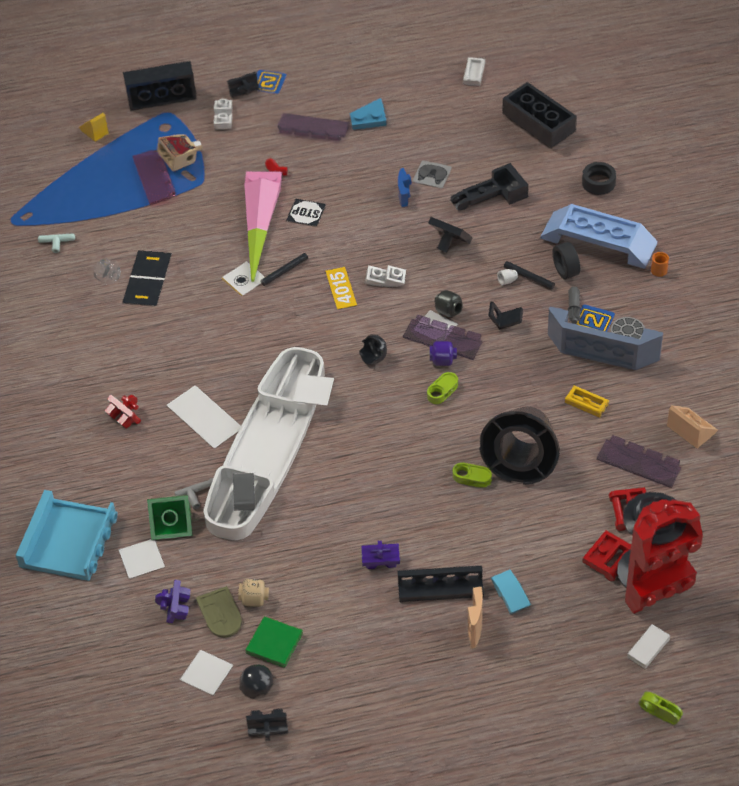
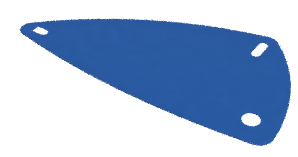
M170 112L161 113L121 135L68 170L11 217V223L16 226L94 219L151 205L198 187L204 182L205 174L201 151L196 153L194 163L176 171H172L157 152L159 137L185 134L191 142L197 140L189 128L176 115ZM162 124H169L171 129L162 132L159 130V127ZM184 170L188 171L196 177V180H188L181 172ZM28 212L33 213V215L25 221L20 218Z

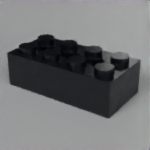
M191 61L123 72L130 111L197 100Z
M529 82L503 97L502 114L550 148L576 132L577 116Z

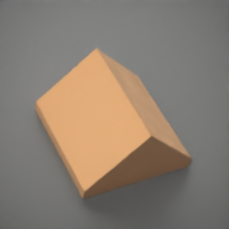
M671 405L669 408L667 426L695 448H699L718 431V429L688 407Z

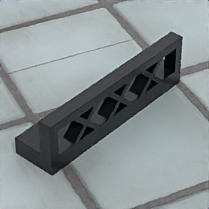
M482 565L397 571L399 602L473 598V588L482 587V597H484Z

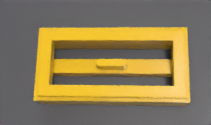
M574 385L566 396L565 403L600 418L602 412L605 411V407L609 405V400Z

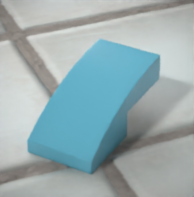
M511 570L491 577L499 597L503 598L510 615L531 605Z

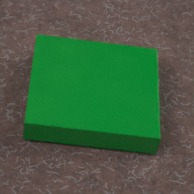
M264 616L246 648V654L285 668L303 635V630Z

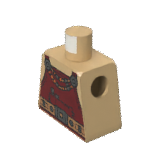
M185 134L158 138L157 152L172 171L194 163L196 153L202 150L200 141L191 142Z

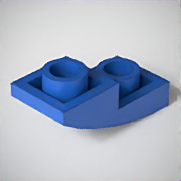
M400 168L398 174V196L401 208L408 206V198H410L409 185L412 184L410 174H406L404 168Z

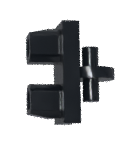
M256 72L227 81L231 98L243 94L248 95L250 92L260 89Z
M282 708L273 709L271 714H263L260 710L251 711L250 715L246 716L248 737L265 736V740L270 741V735L288 734L286 712H283Z

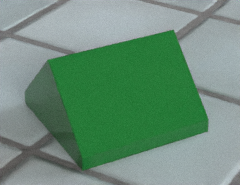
M188 495L147 499L151 540L193 535L192 513Z

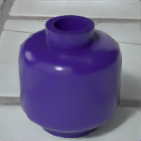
M435 341L433 346H430V361H433L435 366H451L453 359H457V348H453L451 341Z

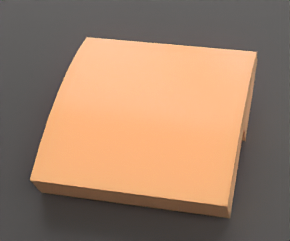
M482 587L473 588V606L468 607V635L471 649L476 648L482 631Z

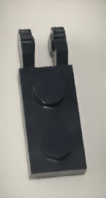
M491 178L452 195L450 201L456 204L455 207L458 211H462L469 206L502 194V189L494 178Z

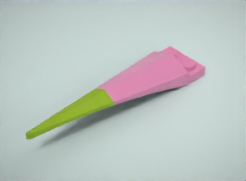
M246 172L244 185L252 282L255 280L267 231L281 191V172Z

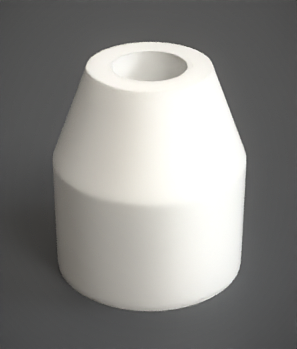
M505 269L498 271L497 278L500 285L503 286L514 282L518 278L516 270Z

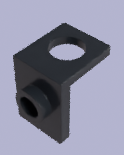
M492 301L490 302L488 316L500 330L521 324L523 308L519 307L501 312Z

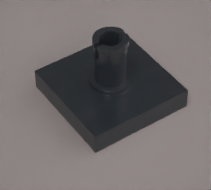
M433 217L429 219L428 224L438 232L443 233L436 247L438 250L447 253L453 238L468 244L471 243L473 237L463 229Z

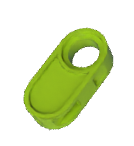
M452 372L442 374L428 387V401L432 404L444 402L458 388V376ZM433 392L441 393L438 397H434L431 394Z
M457 463L453 467V479L459 484L485 488L492 482V472L484 466ZM464 470L467 472V475L459 476L457 472Z
M644 692L639 700V705L644 711L669 724L676 725L683 715V711L677 705L652 692Z

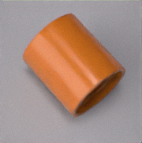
M656 252L653 254L651 273L654 276L663 277L667 274L669 256L666 253Z

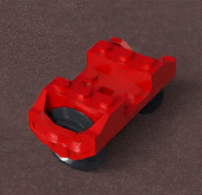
M647 492L631 499L626 505L623 515L625 527L632 535L631 549L624 553L618 562L617 575L621 584L626 588L625 603L632 613L635 614L642 611L645 606H652L658 600L670 598L675 593L680 594L695 584L697 571L689 562L688 555L701 548L703 532L700 514L690 502L677 501L674 497L659 492Z

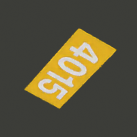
M346 268L326 270L325 272L337 309L356 306L357 303Z

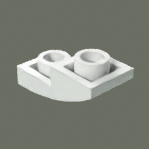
M220 99L215 101L214 129H232V100Z
M389 265L387 270L368 266L365 284L383 287L403 286L406 270Z

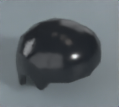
M371 334L362 340L364 346L359 350V354L366 365H374L385 359L387 344L382 337Z
M251 665L242 672L239 680V689L245 696L252 699L261 694L266 695L274 684L273 674L264 665Z

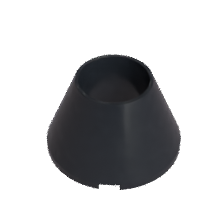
M525 406L498 414L487 422L480 434L479 450L485 465L492 473L507 482H521L523 485L540 482L554 471L560 455L558 439L548 417L537 408ZM512 432H524L530 435L536 443H525L516 438Z

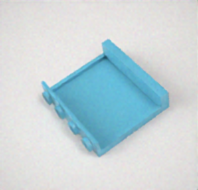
M44 490L16 553L19 567L90 581L92 573H95L97 570L99 556L101 557L104 553L105 541L110 538L112 524H115L117 521L118 513L115 511L114 503L110 502L108 509L54 499L52 491Z

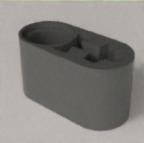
M233 473L234 511L255 510L254 473Z

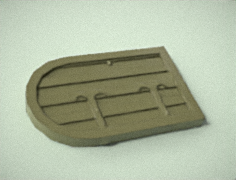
M227 586L195 597L207 627L212 634L225 638L239 631L242 624L241 615Z

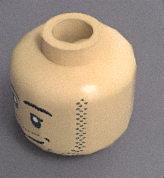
M245 579L243 584H239L238 600H241L244 606L261 607L264 600H268L269 587H265L263 580Z

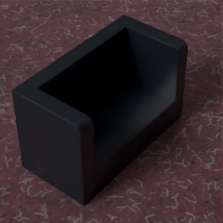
M511 163L492 170V178L501 187V195L509 205L528 198L529 184Z

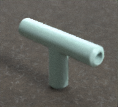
M75 234L38 236L39 243L53 242V253L59 252L60 242L75 240Z

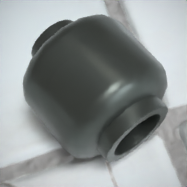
M444 290L435 297L434 302L437 312L447 317H454L462 311V298L458 294Z

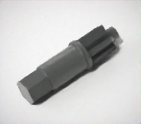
M571 287L568 290L569 322L572 321V324H577L578 321H581L580 290L578 287Z

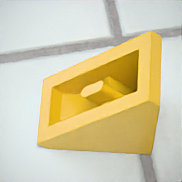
M104 113L97 115L78 127L95 142L109 133Z

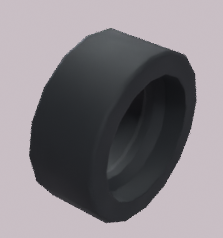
M604 162L590 163L582 172V186L591 194H608L616 185V171L610 164ZM603 175L609 179L604 182L592 181L590 177Z
M570 242L554 246L552 250L553 262L561 278L568 279L579 275L581 271L580 260L574 246Z

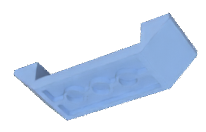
M574 204L554 211L540 238L558 244L561 236L565 235L628 253L627 264L643 269L646 268L657 245V240L641 223Z

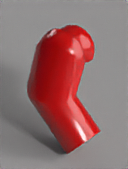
M272 158L265 161V167L269 172H281L282 175H288V167L278 166Z

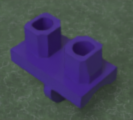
M380 540L378 545L361 546L362 567L366 566L367 569H375L377 566L385 565L388 568H395L397 564H400L399 543L382 544V540Z
M174 580L170 594H168L167 589H163L162 593L155 596V602L160 605L161 610H166L168 606L167 623H173L174 619L185 620L188 615L189 607L178 604V602L188 603L191 589L180 586V580Z

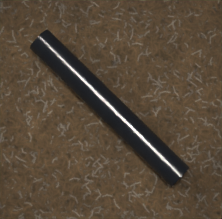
M303 253L260 280L262 285L269 284L308 259V255Z
M506 261L504 264V268L516 270L517 274L551 290L555 287L554 282L509 261Z

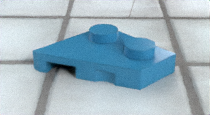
M381 98L350 113L352 130L387 126Z

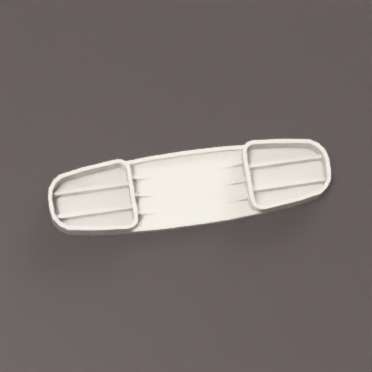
M299 347L288 348L282 351L258 385V397L248 412L223 466L217 469L207 495L203 511L207 529L211 534L227 540L246 538L258 525L273 501L297 455L317 405L293 401L300 374L325 377L324 362L317 352ZM233 473H254L255 510L234 511Z

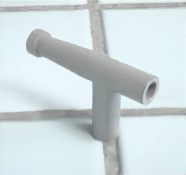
M213 478L175 491V496L188 495L192 508L198 509L200 504L195 493L210 487Z

